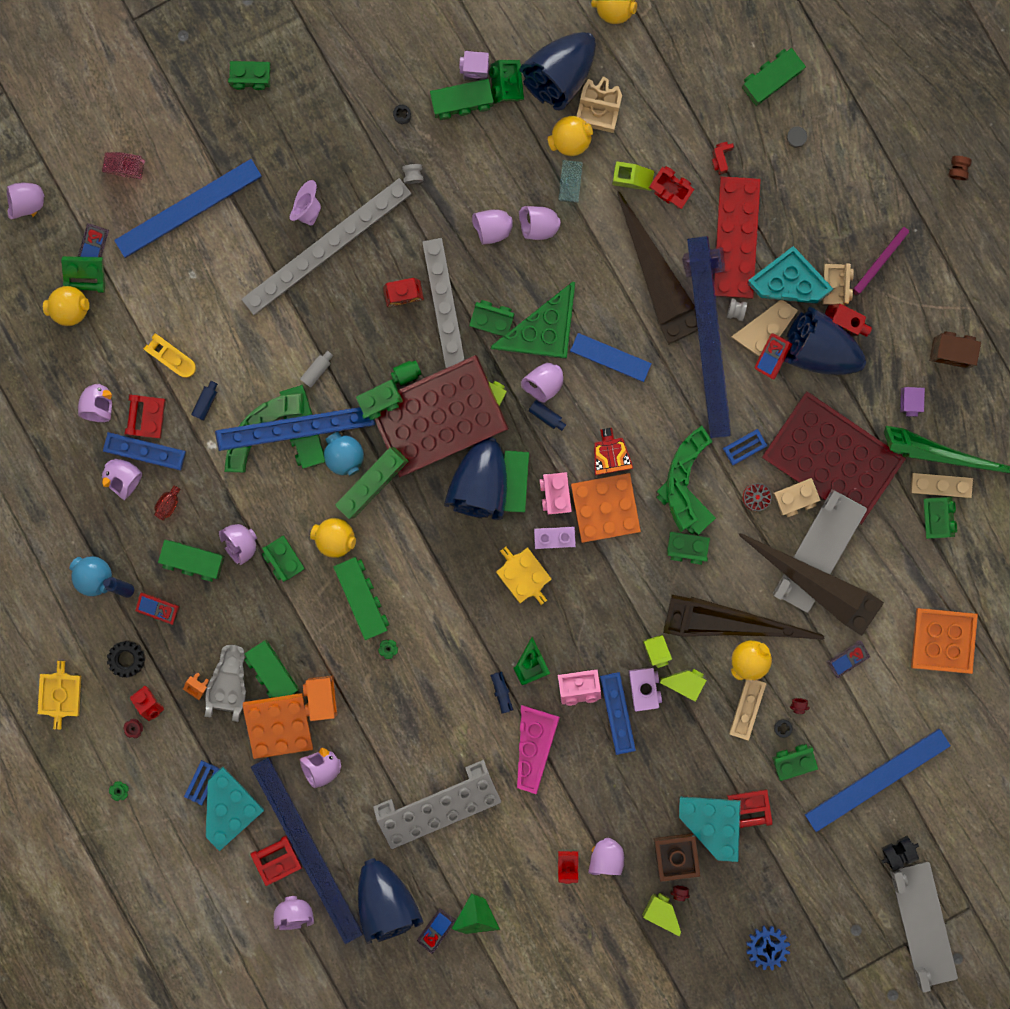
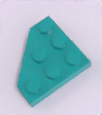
M794 246L749 279L747 283L760 298L819 303L833 291L829 283Z
M224 766L208 779L206 838L220 851L264 811V808Z
M681 796L679 818L717 860L739 861L741 800Z

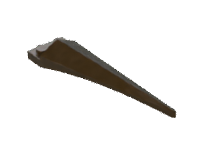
M618 191L617 195L641 265L657 320L668 345L705 328L692 300L622 194Z
M739 533L743 540L845 626L861 636L884 604L883 601L864 589Z
M671 595L663 633L682 637L740 635L825 639L824 635L692 596L687 598Z

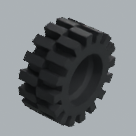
M129 641L115 644L109 650L110 653L107 654V665L109 664L110 671H113L114 675L122 678L131 677L139 673L145 665V657L143 655L145 653L141 650L142 647L136 645L135 642ZM124 651L130 652L134 658L132 665L129 667H124L119 663V656Z

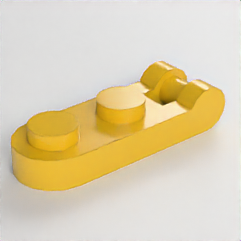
M156 333L152 336L153 340L150 344H146L143 348L183 378L192 377L196 372V365L193 360ZM161 344L163 348L158 353L155 349Z

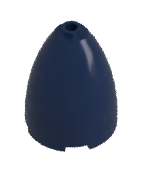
M585 32L570 34L552 41L534 53L519 69L524 75L525 80L523 83L529 92L542 104L546 101L553 105L554 110H563L578 93L591 69L596 49L594 36Z
M809 307L805 314L801 312L797 316L786 337L789 338L788 341L792 343V346L784 362L795 367L820 374L847 375L862 371L866 365L865 355L854 338L844 328L835 324L829 316L812 307Z
M490 437L476 443L463 458L448 488L444 502L445 507L451 505L454 507L453 511L476 518L492 516L493 520L503 519L507 497V472L503 452L495 438Z
M375 858L365 861V866L361 868L359 877L358 910L366 944L372 943L373 939L381 942L406 933L413 925L415 927L422 925L424 922L418 906L401 879L382 861H376Z

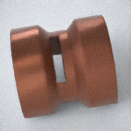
M952 156V169L949 170L948 177L956 180H968V168L971 166L972 159L963 156Z

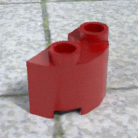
M662 166L649 189L654 190V194L666 203L670 204L671 202L678 209H682L694 188L690 186L691 183L687 179L681 177L679 180L676 178L674 170L667 166Z

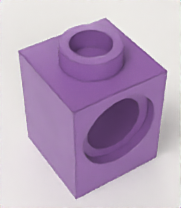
M901 388L900 412L906 413V416L917 417L918 413L924 412L925 388Z

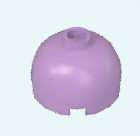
M235 524L219 531L221 542H226L227 547H225V550L235 563L242 565L253 557L256 551L255 540L257 537L252 529L248 530L243 525Z
M297 896L286 897L285 901L281 902L274 911V929L279 927V930H292L301 928L303 923H307V926L314 924L312 908L304 900H298Z

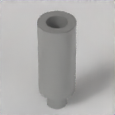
M328 351L323 356L319 355L300 380L311 388L330 366L329 360L333 355Z

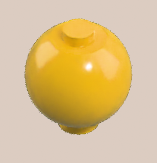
M635 0L591 1V6L597 8V13L601 19L610 24L626 22L637 10V2Z
M566 116L555 124L552 135L547 138L548 144L552 151L558 150L566 156H577L589 147L593 129L589 123L587 124L580 117Z
M72 286L57 288L51 293L48 300L43 302L44 314L50 316L53 321L63 326L78 324L84 319L87 310H89L88 299L79 289Z
M330 518L323 521L320 525L315 524L310 533V538L315 540L317 549L323 555L331 558H339L346 555L356 544L352 527L340 518Z
M754 640L739 644L732 654L731 673L738 680L754 681L764 677L769 672L772 664L771 653L767 645Z

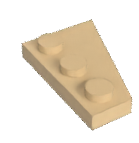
M780 300L730 338L760 357L770 335L774 333L781 336L798 310L784 300Z

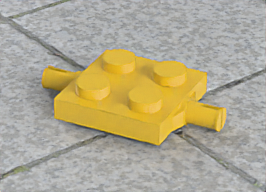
M507 546L500 550L507 561L496 573L519 604L532 596L538 600L540 605L546 602L547 599L540 590L552 579L527 547L520 554L514 556Z
M57 661V673L40 674L38 714L54 717L53 729H62L63 717L79 716L81 676L65 673L66 661Z

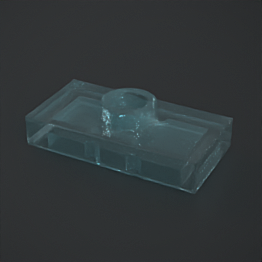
M563 160L558 201L578 203L583 162Z

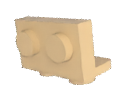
M824 264L823 278L833 288V291L822 299V305L840 303L846 306L849 304V301H852L853 289H850V281H853L854 270L850 269L851 264Z
M812 478L774 492L780 508V514H786L787 517L798 514L797 510L805 507V510L816 507V502L821 501Z

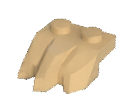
M604 76L597 86L593 84L592 80L588 79L582 90L577 117L585 120L593 129L614 133L622 98L619 86L608 89L609 80Z

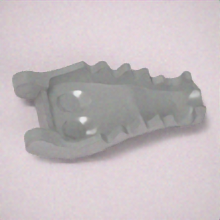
M226 645L222 648L220 661L206 690L205 717H212L213 709L234 712L232 721L239 722L243 710V702H245L246 697L243 668L244 650L242 647Z

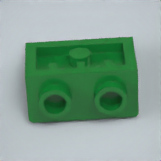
M497 60L490 65L489 75L492 78L491 92L495 104H499L502 101L524 100L522 73L519 71L521 67L520 60Z
M230 61V78H228V83L236 90H244L245 87H253L254 90H265V87H270L271 63Z
M481 300L480 303L476 302L469 327L503 337L510 331L514 313L508 307L500 306V308L492 307V303Z
M389 380L356 397L363 412V419L370 418V421L380 417V412L386 409L390 412L399 408L398 404L403 402L393 380Z
M952 497L924 499L926 539L955 537V533H957V522L954 521L956 504Z
M670 532L666 555L671 556L670 560L682 562L683 558L691 559L690 563L702 565L703 561H708L707 554L710 538Z
M284 535L262 548L264 551L262 556L268 564L272 563L275 568L273 573L278 580L282 579L283 582H286L305 570V567Z
M802 744L796 746V750L788 752V750L777 752V756L772 757L779 781L818 770L813 747Z

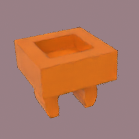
M196 673L194 677H189L183 690L200 700L206 691L209 680L206 679L203 683L197 681L200 674Z

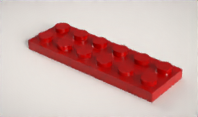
M720 177L716 251H721L722 268L714 269V297L753 299L754 290L747 283L749 279L755 276L761 179Z

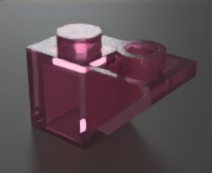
M105 152L102 173L141 180L145 160L142 156L122 152Z

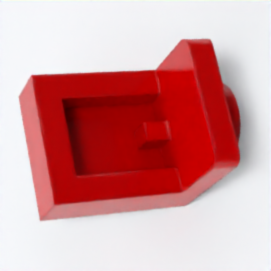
M723 142L717 144L716 148L712 151L714 157L711 159L714 171H718L719 175L728 171L724 153L733 150V143Z
M147 686L142 687L130 697L139 714L148 721L158 717L164 710V707L157 702Z
M558 851L559 883H578V851Z

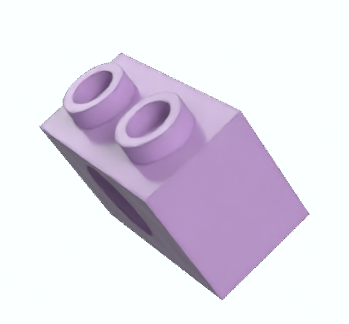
M464 52V57H460L459 67L460 74H463L464 80L480 81L488 79L489 53Z
M575 527L534 529L535 549L576 547Z
M653 667L628 670L634 710L642 711L659 708L662 698L661 692L656 689V683H659L658 671H654ZM645 683L651 686V691L648 694H642L640 691L641 686Z

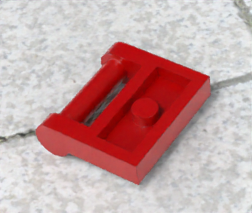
M129 395L128 425L125 428L124 434L161 439L166 399ZM138 402L144 403L141 430L135 429Z
M767 789L727 795V800H741L740 815L764 811V816L740 820V828L766 824V826L772 825Z
M287 835L282 837L280 841L258 852L250 853L265 886L302 869V865ZM285 847L287 853L265 864L262 863V858Z

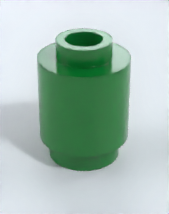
M416 360L412 362L407 361L394 367V372L391 373L394 383H399L400 386L418 379V376L422 375Z

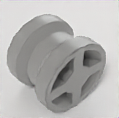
M410 164L402 167L405 173V184L423 182L421 164Z
M731 299L727 318L731 319L734 317L738 321L743 322L747 302L739 303L735 299Z

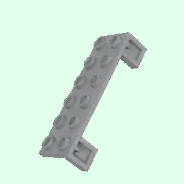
M832 489L793 558L831 574L866 513L867 508ZM783 574L773 592L776 598L783 599L805 612H809L815 602V599L785 574Z
M482 760L465 767L469 777L468 780L396 810L392 799L373 806L377 822L390 848L394 849L500 804L501 799L490 777L485 761Z
M923 862L906 866L894 872L890 870L918 988L924 993L931 991L930 986L957 980L958 976L930 863Z

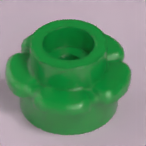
M383 640L378 651L385 659H391L398 653V647H396L394 640Z
M121 781L114 782L113 786L109 788V794L115 801L125 800L128 796L129 788Z

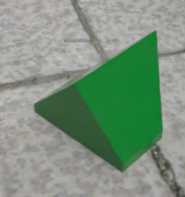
M531 637L517 665L514 667L521 685L550 674L533 637Z
M472 893L452 927L453 930L464 934L500 930L486 899Z

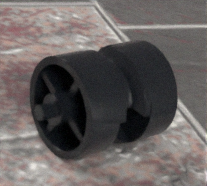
M905 836L897 840L895 845L890 843L881 848L885 856L881 861L883 864H889L894 872L904 867L905 862L910 864L919 860L916 848L919 845L918 843L913 844L909 837Z

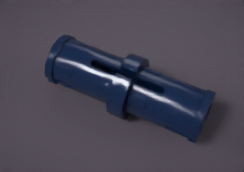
M503 672L491 674L490 677L495 689L494 695L495 697L497 696L501 714L514 710L509 697V688L506 687Z

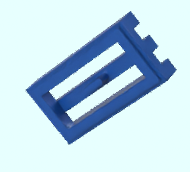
M756 429L722 449L733 466L767 447V444L759 430ZM757 435L758 438L730 453L729 449ZM759 441L762 445L734 460V455Z
M201 760L184 797L202 806L207 797L208 784L201 799L197 798L210 770H214L213 776L220 768ZM203 766L207 767L194 795H191Z

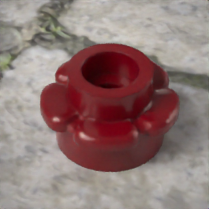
M802 698L792 699L790 708L794 713L805 714V710L810 709L808 700Z
M130 719L129 722L127 721L124 724V733L128 738H138L143 731V725L137 719Z
M675 885L673 891L670 892L674 896L673 899L677 901H685L686 898H690L689 888Z

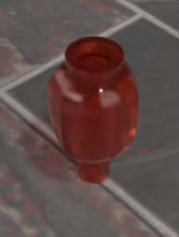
M174 485L170 492H165L161 495L155 504L154 510L156 512L154 516L164 521L165 518L172 515L178 503L177 495L181 490L179 487Z

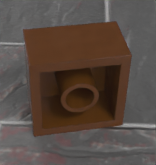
M945 331L944 334L941 333L934 337L929 361L967 369L977 366L981 341H976V337L968 335L956 337V333Z
M693 833L653 838L660 882L700 877L696 838Z

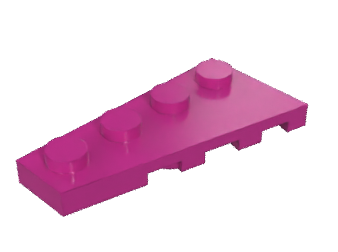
M521 705L517 788L537 794L560 717Z

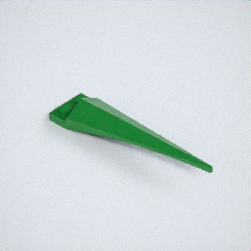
M885 426L884 435L889 449L897 454L903 453V457L1010 473V466L962 453L904 428Z

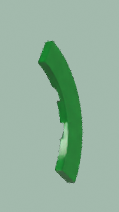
M303 393L279 396L261 404L248 414L238 427L271 422L288 415L303 414ZM252 446L227 450L224 472H246L247 458Z
M703 426L694 430L682 442L674 454L668 472V502L671 514L680 532L698 522L688 497L687 485L693 462L701 451L712 443Z

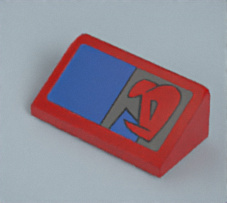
M772 333L754 368L769 378L775 379L792 343Z
M141 592L135 611L173 625L180 606Z

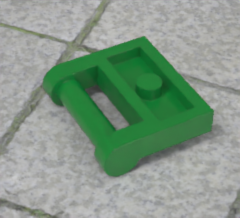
M62 257L63 286H72L79 290L97 291L98 293L105 292L103 257ZM71 278L97 279V283L71 282Z

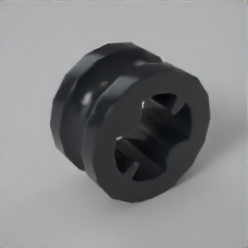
M406 105L396 106L393 111L395 121L399 124L408 123L411 120L409 107ZM400 110H401L402 112L407 111L408 113H405V114H406V118H404V119H403V117H399V118H398V117H397V116L399 115L398 111H400Z
M785 719L777 721L774 726L775 733L782 738L790 736L793 730L791 723ZM782 723H786V727L789 726V730H786L785 734H780L781 731L777 729Z

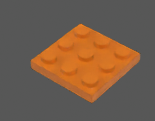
M630 473L571 484L581 543L641 532Z
M916 608L911 668L972 674L978 614Z
M303 693L243 702V711L254 759L313 750Z

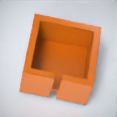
M333 676L307 679L306 683L303 684L304 697H308V703L305 705L306 717L310 716V721L334 719L337 716Z

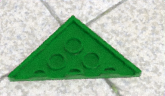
M575 282L567 285L495 342L490 349L566 359Z

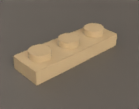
M912 473L910 493L972 498L973 478Z
M745 680L729 735L749 741L765 690V682Z

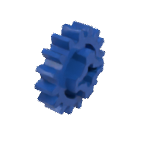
M762 926V931L760 932L758 929H754L756 935L749 934L751 942H746V945L750 947L746 950V953L752 954L749 960H756L754 964L756 967L762 964L763 970H766L767 966L774 970L775 964L781 967L780 961H787L784 955L790 954V951L786 949V947L790 946V943L784 942L787 938L786 935L780 936L781 930L779 928L774 932L773 926H770L769 930ZM769 935L775 936L779 941L771 940ZM762 938L759 944H756L757 940ZM767 942L771 946L769 955L765 950ZM780 951L779 955L774 959L776 953ZM757 955L765 956L766 961L760 959Z

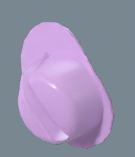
M307 181L298 191L290 214V220L295 221L298 219L308 225L315 223L321 209V205L315 197L317 187L315 181Z

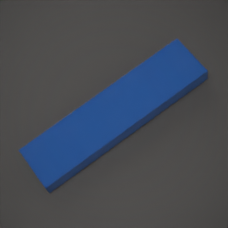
M580 333L577 334L570 350L574 354L641 382H644L652 364Z
M107 432L103 452L176 470H182L186 451L109 432Z
M620 672L602 675L600 679L616 755L636 751Z

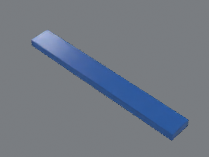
M252 159L114 241L123 256L127 258L260 179L262 176Z
M358 407L216 430L215 436L218 451L370 427L375 425V421H370V418L363 419L362 409Z
M937 729L804 815L814 831L817 832L951 745L942 731Z

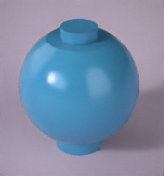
M339 432L328 436L325 439L328 445L324 450L327 467L338 475L352 476L359 472V467L364 459L361 444L353 437L341 436Z
M94 556L83 559L77 557L71 562L69 567L72 571L71 580L79 593L85 596H98L107 592L103 581L112 577V572L109 565L103 559Z

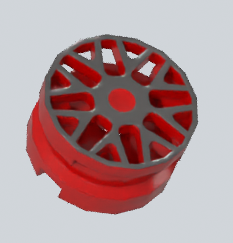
M760 483L749 485L742 495L743 503L751 511L766 509L772 499L769 488Z

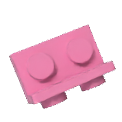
M567 472L544 474L543 479H540L541 491H545L546 499H542L543 511H547L548 515L571 512Z
M598 670L558 675L562 704L572 706L578 702L586 701L587 703H593L601 699Z

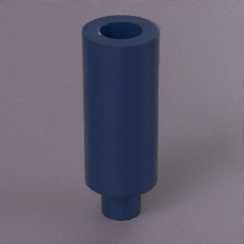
M210 381L208 387L204 386L191 413L192 416L203 421L205 420L218 393L215 391L217 383Z
M537 399L528 410L552 429L557 427L562 431L566 426L561 421V416Z
M109 577L103 581L105 589L109 592L126 598L131 597L134 593V586L130 583L114 577Z

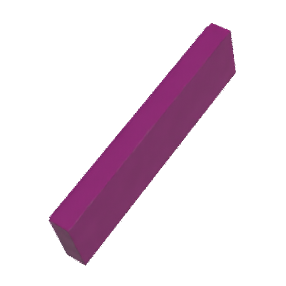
M903 227L899 230L853 288L855 295H859L909 234L907 228Z

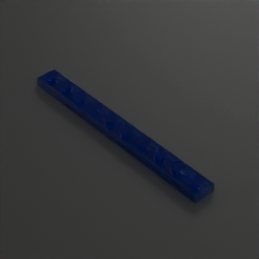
M708 236L689 238L687 242L710 438L731 436L709 238Z
M267 757L252 765L251 769L343 942L347 944L362 936L363 932L271 759Z

